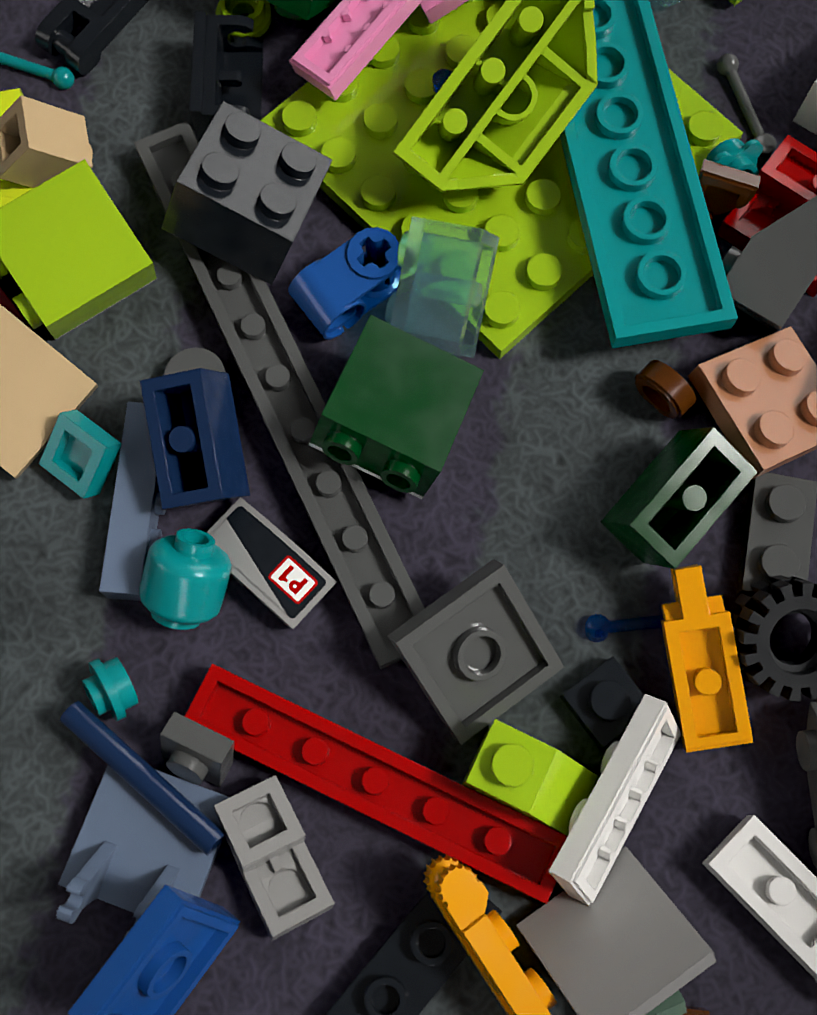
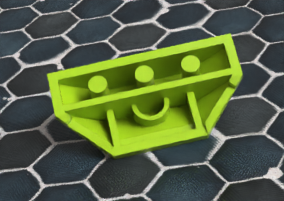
M506 0L393 151V154L440 192L522 185L598 85L596 34L593 15L595 8L594 0Z

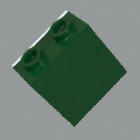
M370 315L321 414L309 446L324 452L329 458L338 463L351 465L382 480L394 490L409 493L422 499L442 471L484 370Z

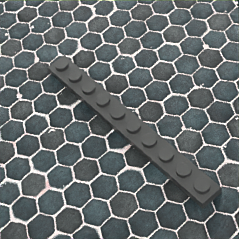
M188 121L134 142L137 153L165 213L167 212L176 182L198 145ZM177 237L380 670L402 660L387 635L425 608L357 468L338 463L329 458L324 452L309 446L326 404L267 283Z

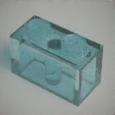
M412 216L410 229L402 235L399 243L397 260L399 267L402 269L397 292L390 296L387 303L385 322L452 355L474 358L499 237L481 228Z

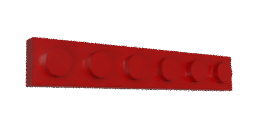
M213 663L211 664L184 717L233 740L234 750L545 904L548 903L557 882L549 870L568 836Z

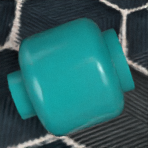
M180 529L176 535H167L154 541L147 553L139 586L142 604L151 612V616L156 622L176 630L194 629L201 623L211 620L218 615L223 604L232 570L229 556L215 544L213 536L198 529Z

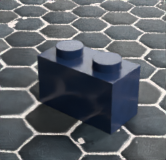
M197 368L140 380L162 509L190 507L250 496L229 373Z

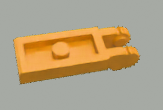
M439 855L436 860L431 859V864L426 865L427 870L423 872L425 875L423 882L427 884L426 889L432 892V899L506 1014L551 1015L549 1010L557 1004L555 997L533 968L530 967L523 972L511 952L519 946V943L503 918L494 909L485 914L488 891L483 883L476 878L477 874L472 872V869L468 866L464 867L458 863L457 859H452L448 855L446 857Z

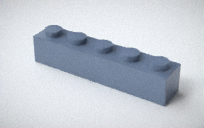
M127 402L99 592L108 599L141 601L139 586L147 553L153 542L162 538L161 529H157L159 515H165L166 509H162L144 403Z

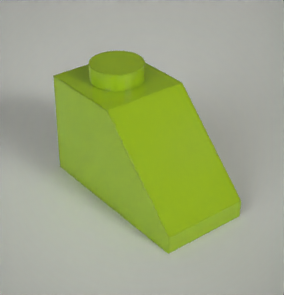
M494 719L484 735L462 785L568 836L569 822L575 807L581 800L589 798L600 777L558 749Z

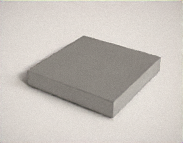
M626 846L620 850L594 902L589 906L570 897L563 891L516 925L576 1015H646L716 962L713 950Z

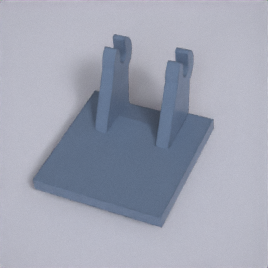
M107 766L58 885L65 887L66 891L70 892V896L64 905L59 906L56 917L59 920L72 924L78 918L83 908L95 899H99L133 912L136 923L165 884L200 897L221 843L208 856L205 855L110 766ZM156 770L222 830L214 810V805L230 797Z

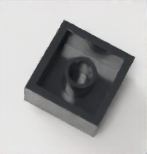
M223 101L176 182L161 228L272 285L332 163V159Z

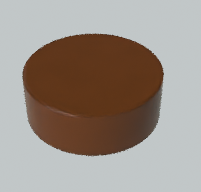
M651 360L635 376V385L641 396L668 418H681L696 402L695 393L687 381L673 368L661 361Z

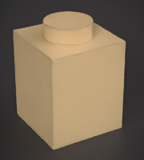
M21 95L0 117V179L35 188L84 159L90 168L93 167V152L88 141L84 116Z

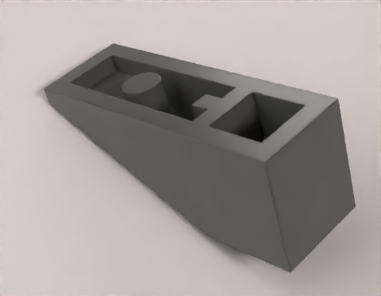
M817 196L753 235L743 251L732 246L722 261L735 308L775 332H778L783 327L817 275Z

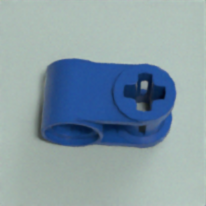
M379 227L361 230L323 259L309 264L300 271L290 283L288 293L326 340L336 338L345 332L342 327L343 325L349 329L364 314L398 290L402 281V269L400 266L401 246L397 238L388 230ZM365 245L366 252L363 253L362 247Z

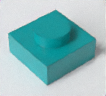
M77 409L60 412L39 465L85 499L100 494L122 443Z

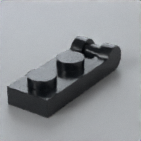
M61 0L39 24L35 34L36 44L53 56L61 54L65 57L66 64L70 68L86 76L99 63L101 52L149 0ZM78 25L82 26L84 29L76 37L71 34Z

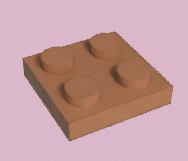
M791 326L703 362L688 375L727 441L758 471L752 479L817 449V365Z

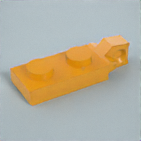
M693 564L677 567L676 569L671 568L676 602L661 604L664 620H661L683 749L688 753L753 743L731 613L725 610L722 595L707 597L701 565Z

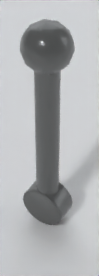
M731 53L723 54L717 60V71L727 77L753 138L758 140L763 146V152L759 157H768L776 149V139L771 134L764 133L737 72L739 67L738 58Z

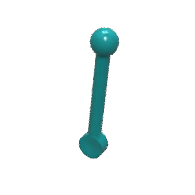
M0 52V64L52 80L54 85L62 90H67L74 85V74L67 67L52 69Z

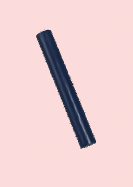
M76 701L65 710L60 718V722L205 855L208 856L221 843L226 834L80 701Z

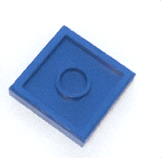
M165 884L68 1014L175 1015L239 928L241 921L223 906Z

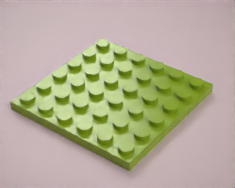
M468 0L432 24H430L419 5L336 101L307 82L260 121L332 159V163L320 188L363 229L379 227L392 233L401 246L400 265L492 353L501 359L594 274L560 136L522 185L440 192L393 154V151L506 0ZM669 69L697 173H699L703 160L707 158L708 154L718 144L731 138L741 139L743 132Z

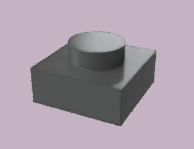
M174 712L160 734L162 759L167 761V768L187 782L201 784L205 780L220 788L233 764L234 741Z

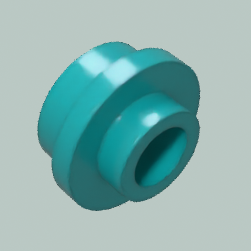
M117 657L103 663L99 658L88 662L92 676L83 679L82 685L96 714L100 716L109 711L116 722L125 718V710L138 704L139 701L122 663Z

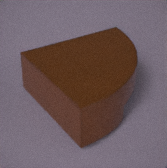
M704 159L698 177L710 219L712 220L715 215L724 214L736 208L741 209L747 205L759 188L761 176Z

